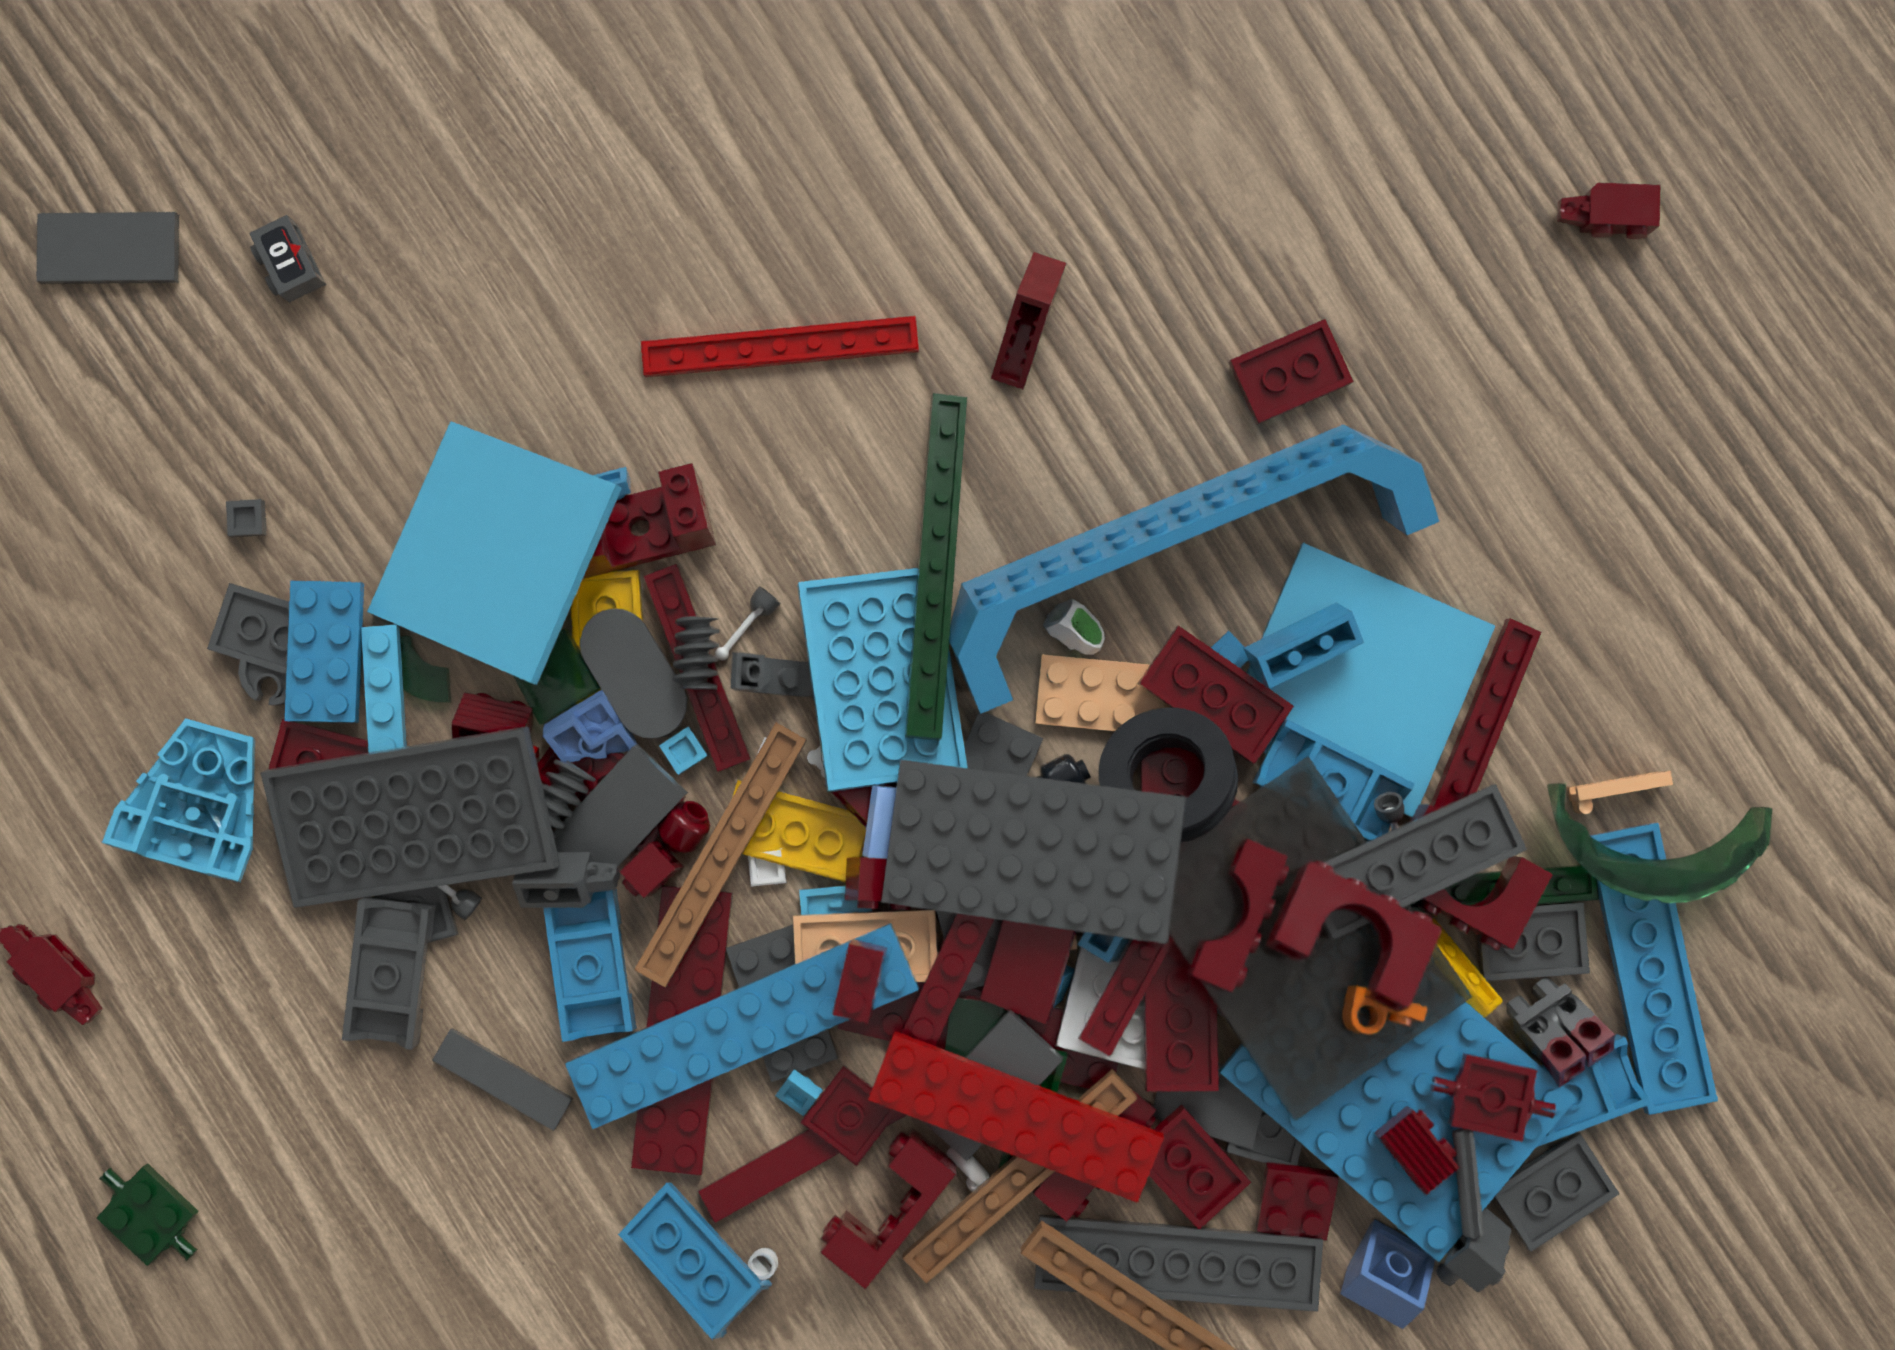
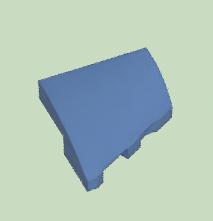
M603 690L598 691L543 726L544 739L563 762H567V760L569 762L579 761L584 757L594 759L607 758V754L627 752L634 745L638 744L632 733L619 719Z

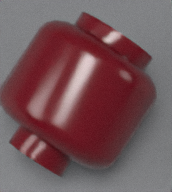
M680 801L658 826L659 835L663 840L664 846L672 852L691 853L695 851L710 830L711 825L708 812L697 802Z

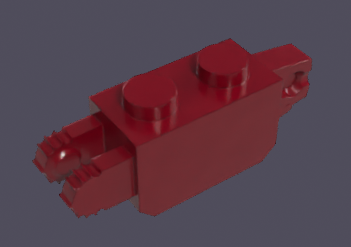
M22 924L1 928L0 944H3V947L11 954V957L6 962L14 969L12 971L14 977L22 984L29 985L38 994L36 998L44 1008L54 1012L65 1011L82 1025L90 1023L103 1010L90 991V988L95 984V974L57 934L37 936L32 930H29L28 927Z

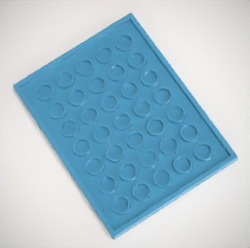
M1368 923L1334 940H1329L1218 1071L1439 1263L1463 1235L1456 1171L1434 1190H1431L1429 1194L1425 1195L1418 1189L1374 1132L1408 1106L1415 1112L1421 1109L1434 1124L1430 1131L1439 1141L1444 1137L1454 1149L1452 1132L1459 1127L1448 1124L1452 1107L1451 1095L1431 1091V1084L1445 1087L1444 1085L1433 1083V1076L1454 1081L1460 1070L1463 1053L1538 1070L1534 1085L1535 1099L1556 1104V1111L1541 1108L1554 1112L1555 1116L1553 1119L1532 1114L1526 1124L1523 1142L1473 1131L1481 1209L1483 1211L1578 1098L1563 1085L1559 1088L1553 1077L1488 1020L1483 1018L1481 1014L1427 968L1412 1000V1003L1428 1007L1424 1022H1411V1026L1408 1027L1390 1022V1014H1387L1383 1027L1376 1033L1358 1034L1349 1031L1342 1020L1348 986H1360L1367 989L1381 955V944L1377 931L1371 923ZM1364 1006L1357 1012L1358 1022L1362 1026H1366L1370 1021L1369 1010Z

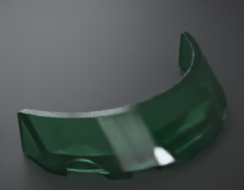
M1552 783L1547 785L1557 829L1574 858L1587 872L1604 885L1621 894L1639 900L1651 901L1655 899L1661 903H1681L1698 900L1719 890H1724L1734 884L1756 859L1763 855L1770 843L1772 808L1751 807L1740 823L1728 835L1714 845L1695 854L1665 860L1643 859L1625 855L1606 847L1592 838L1583 824L1573 820L1565 809L1566 784Z

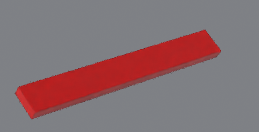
M916 316L648 340L641 341L643 375L646 378L919 352Z

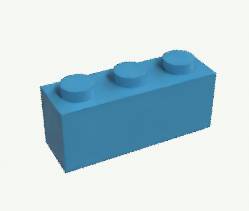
M1336 602L1244 647V651L1255 678L1271 689L1363 644L1364 641L1353 612Z

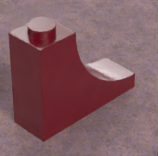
M1036 252L1033 253L1017 291L991 379L1024 390L1042 333L1066 267L1065 262Z

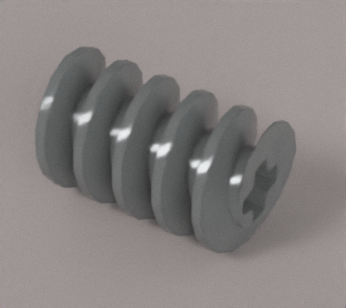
M690 616L675 620L677 626L685 629L675 634V639L684 642V645L674 648V653L684 657V659L673 662L675 668L683 671V673L673 676V681L682 685L680 688L695 690L717 689V685L708 682V678L718 675V671L708 668V664L719 661V657L709 654V650L719 647V643L709 639L710 636L720 633V629L710 625V622L718 620L717 618Z
M555 760L554 765L559 770V773L547 772L545 775L552 784L550 786L542 784L551 828L564 829L565 824L559 816L572 817L573 813L567 806L568 803L580 805L581 801L575 794L576 791L588 793L589 789L583 781L595 782L597 779L568 760L567 762Z

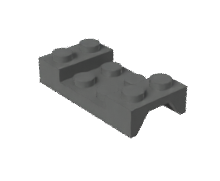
M363 897L358 900L342 1033L343 1041L362 1039L396 1042L404 1049L410 1050L419 1044L423 1009L420 1006L428 942L432 940L436 905L377 897Z

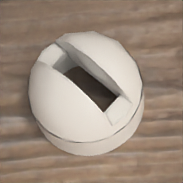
M761 1248L752 1254L748 1261V1267L759 1279L765 1280L770 1278L776 1271L778 1257L770 1248ZM762 1256H764L767 1259V1261L772 1265L771 1268Z

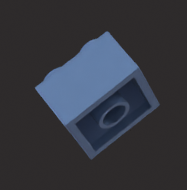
M1374 1219L1347 1267L1340 1294L1399 1328L1404 1329L1424 1310L1435 1259L1413 1240Z

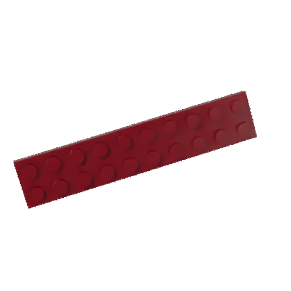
M1163 748L1151 752L1140 761V791L1188 798L1198 789L1204 777L1202 761L1194 753L1182 748ZM1186 842L1181 843L1180 852ZM1214 868L1144 994L1145 1091H1219L1216 987L1186 974L1199 941L1215 940Z

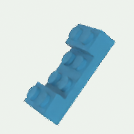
M1288 719L1284 720L1252 782L1366 841L1388 833L1390 827L1389 823L1383 822L1377 816L1374 807L1375 799L1383 793L1395 792L1404 800L1415 785V783Z
M617 889L594 892L591 903L583 908H543L562 1042L587 1036L635 1030L637 1027L632 993L629 994L620 924L622 922Z
M1615 1034L1614 1051L1589 1068L1585 1065V1071L1563 1085L1578 1099L1538 1146L1651 1105L1649 1097L1637 1082L1628 1059V1042L1626 1037ZM1540 1065L1544 1070H1546L1550 1074V1072L1546 1069L1544 1065Z

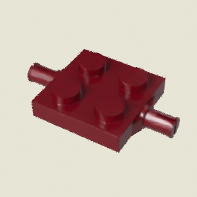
M1463 1053L1460 1070L1454 1081L1436 1076L1432 1078L1433 1083L1445 1086L1431 1084L1432 1092L1451 1095L1452 1107L1448 1122L1451 1126L1523 1142L1526 1124L1532 1114L1553 1119L1555 1116L1554 1112L1541 1108L1556 1111L1555 1103L1535 1099L1534 1085L1538 1070Z

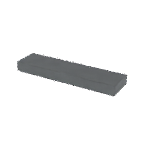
M453 1028L449 1030L432 1061L553 1131L557 1128L573 1100L569 1095Z

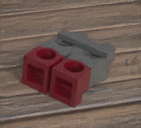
M1544 977L1532 987V994L1539 1000L1538 1002L1530 1006L1520 995L1506 1004V1012L1514 1023V1034L1520 1041H1523L1530 1052L1546 1067L1559 1088L1585 1071V1065L1589 1068L1614 1051L1615 1034L1576 995L1572 994V990L1566 983L1559 987L1548 977Z

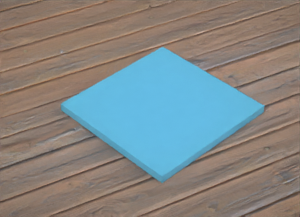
M450 421L367 612L537 685L622 487Z
M1302 543L1261 639L1337 602L1353 612L1364 643L1271 688V690L1294 706L1285 720L1288 719L1415 783L1411 792L1403 800L1404 814L1413 817L1424 797L1495 629V625ZM1249 665L1246 673L1255 678L1251 665ZM1277 732L1263 751L1264 754H1267Z

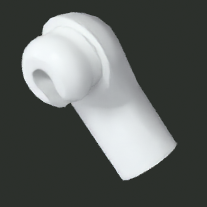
M950 1147L947 1151V1156L968 1177L966 1185L970 1191L973 1192L990 1177L987 1170L973 1156L966 1161L953 1148Z

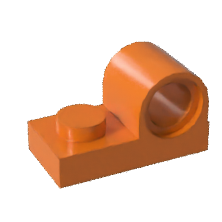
M1348 986L1342 1020L1346 1028L1353 1033L1373 1034L1378 1032L1383 1027L1387 1014H1390V1022L1408 1027L1411 1026V1022H1424L1428 1007L1411 1003L1410 1008L1397 1013L1365 997L1366 988L1360 986ZM1362 1006L1366 1007L1370 1013V1021L1366 1026H1362L1357 1019V1012Z

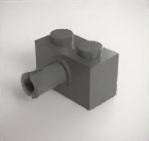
M1486 1207L1482 1211L1484 1235L1478 1238H1467L1462 1235L1448 1251L1446 1261L1437 1266V1275L1444 1284L1452 1286L1461 1278L1478 1293L1488 1285H1496L1503 1278L1506 1255L1510 1249L1508 1244L1511 1228Z

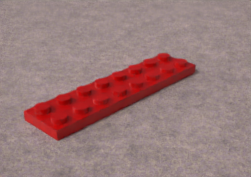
M894 1031L868 1098L869 1101L1137 1203L1164 1139L1163 1133L897 1031Z

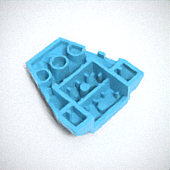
M185 718L157 754L159 759L147 774L143 772L136 782L139 784L127 800H121L115 807L102 843L152 860L241 883L253 850L255 739Z

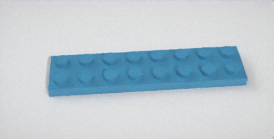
M1650 823L1586 836L1591 864L1594 865L1596 871L1598 897L1639 1085L1649 1097L1651 1105L1643 1107L1644 1113L1651 1115L1717 1102V1093L1659 823Z

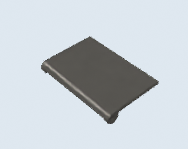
M1218 1063V1070H1219L1224 1064ZM1219 1071V1091H1157L1153 1105L1156 1109L1153 1116L1157 1120L1163 1121L1182 1104L1211 1137L1253 1149L1263 1110Z

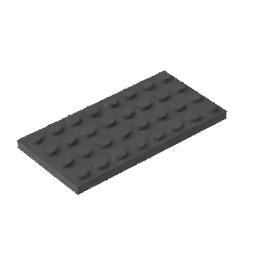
M529 726L267 769L260 773L294 908L555 869L560 865Z
M900 760L882 902L1167 944L1187 797Z

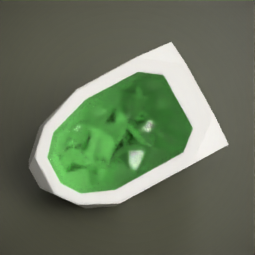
M1074 599L1058 604L1048 614L1043 624L1050 636L1057 638L1070 650L1075 649L1085 655H1094L1100 651L1105 640L1100 622L1084 605Z

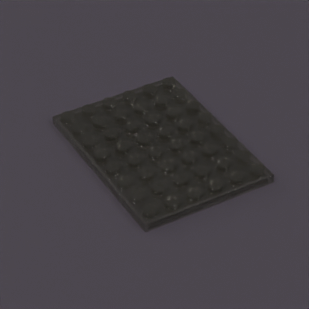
M1308 756L1231 807L1223 820L1212 830L1196 839L1181 843L1169 936L1190 966L1200 940H1216L1226 936L1236 927L1241 918L1243 910L1242 895L1236 882L1227 874L1241 840L1250 839L1288 856L1285 865L1289 866L1287 876L1281 886L1276 885L1271 899L1275 900V905L1268 920L1262 919L1257 931L1261 934V940L1254 954L1248 953L1244 963V967H1247L1248 970L1241 987H1235L1233 992H1226L1201 980L1200 982L1291 1118L1295 1121L1472 998L1436 944L1412 1000V1003L1428 1007L1424 1022H1411V1026L1408 1027L1390 1022V1014H1387L1386 1021L1378 1032L1373 1034L1353 1033L1346 1028L1342 1020L1344 1000L1348 986L1368 988L1381 955V944L1374 926L1368 923L1334 940H1330L1324 925H1322L1310 955L1299 962L1266 946V942L1299 868L1309 861L1325 862L1366 843V840ZM1410 905L1403 907L1407 911L1413 912ZM1364 1006L1357 1012L1358 1022L1362 1026H1366L1370 1021L1369 1010Z

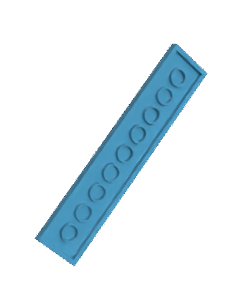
M892 923L854 938L855 940L888 947L873 1009L919 990L917 981ZM852 940L565 1063L592 1129L850 1020L832 1015L848 945Z

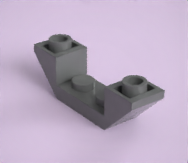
M732 652L731 689L741 692L813 697L808 661L800 662L765 658V655Z

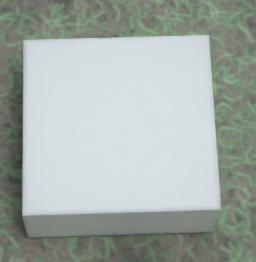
M781 850L763 852L782 858ZM748 856L751 887L787 883L784 865Z

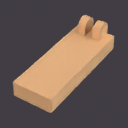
M1657 771L1567 787L1569 801H1572L1573 810L1578 814H1589L1593 810L1592 799L1673 785L1671 771Z

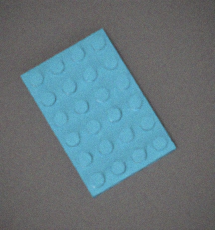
M918 568L803 581L797 584L827 792L897 783L900 760L968 768L949 649L942 739L937 741L905 737Z

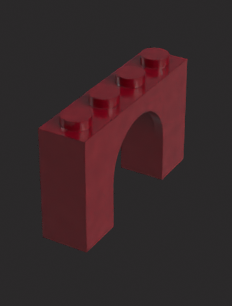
M1420 804L1410 822L1438 809L1430 804ZM1513 856L1507 860L1492 891L1481 901L1470 905H1463L1454 900L1444 888L1418 900L1420 901L1418 908L1435 917L1439 913L1451 919L1448 923L1451 927L1465 934H1468L1470 930L1481 936L1480 943L1495 951H1499L1500 947L1513 950L1553 874L1523 857Z
M1307 862L1298 870L1266 942V946L1299 962L1310 955L1321 927L1331 912L1337 910L1356 912L1365 917L1374 926L1381 944L1380 959L1364 996L1397 1013L1410 1008L1443 928L1433 924V919L1424 913L1417 911L1411 913L1400 907V902L1390 896L1383 894L1378 896L1366 890L1367 885L1354 878L1345 879L1335 874L1334 869L1324 862Z

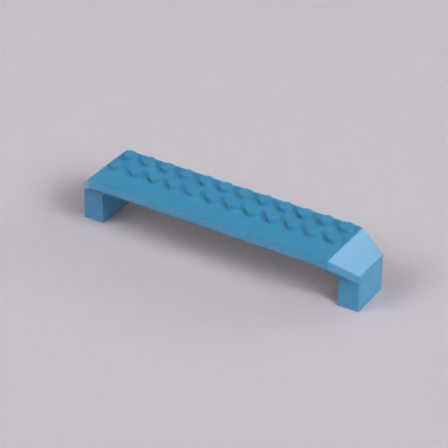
M1343 424L962 583L950 624L949 643L980 714L1013 700L996 655L1017 610L1348 472L1371 481L1383 519L1404 534H1412L1440 522L1422 464L1401 451Z

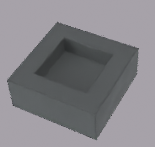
M264 500L226 501L227 536L234 538L267 535Z

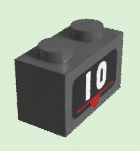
M288 215L249 233L254 242V245L250 246L251 251L260 265H265L269 273L265 280L275 296L279 294L286 301L292 302L326 285L298 224Z

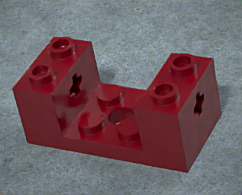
M693 463L659 471L662 487L626 495L616 501L583 579L716 545L702 482ZM641 520L647 521L649 523V530L646 534L642 536L632 534L631 529L636 522Z
M913 1127L907 1134L901 1131L888 1147L890 1149L888 1151L890 1155L888 1167L912 1185L900 1200L901 1206L899 1207L900 1211L898 1214L893 1216L890 1213L877 1230L879 1231L878 1235L848 1211H845L841 1218L834 1215L822 1231L823 1235L820 1239L823 1241L820 1253L864 1289L869 1286L956 1175V1164Z

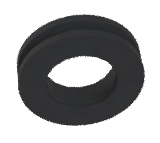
M1182 708L1149 710L1126 721L1107 741L1099 762L1100 786L1134 790L1133 773L1139 762L1151 752L1163 748H1182L1194 753L1203 763L1204 777L1198 789L1186 798L1181 843L1188 842L1206 834L1217 826L1229 812L1234 802L1238 788V772L1233 750L1223 731L1213 721L1197 712Z

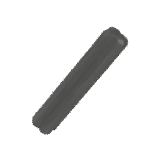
M1458 1128L1453 1130L1452 1135L1454 1150L1458 1154L1455 1157V1162L1460 1167L1456 1174L1462 1233L1467 1238H1478L1484 1235L1474 1132Z

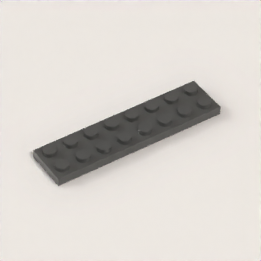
M1039 1214V1223L1042 1220L1160 1299L1318 1312L1323 1250L1322 1238L1203 1227L1197 1229V1227L1078 1217H1070L1066 1222L1060 1216ZM1037 1264L1035 1265L1034 1289L1078 1292Z

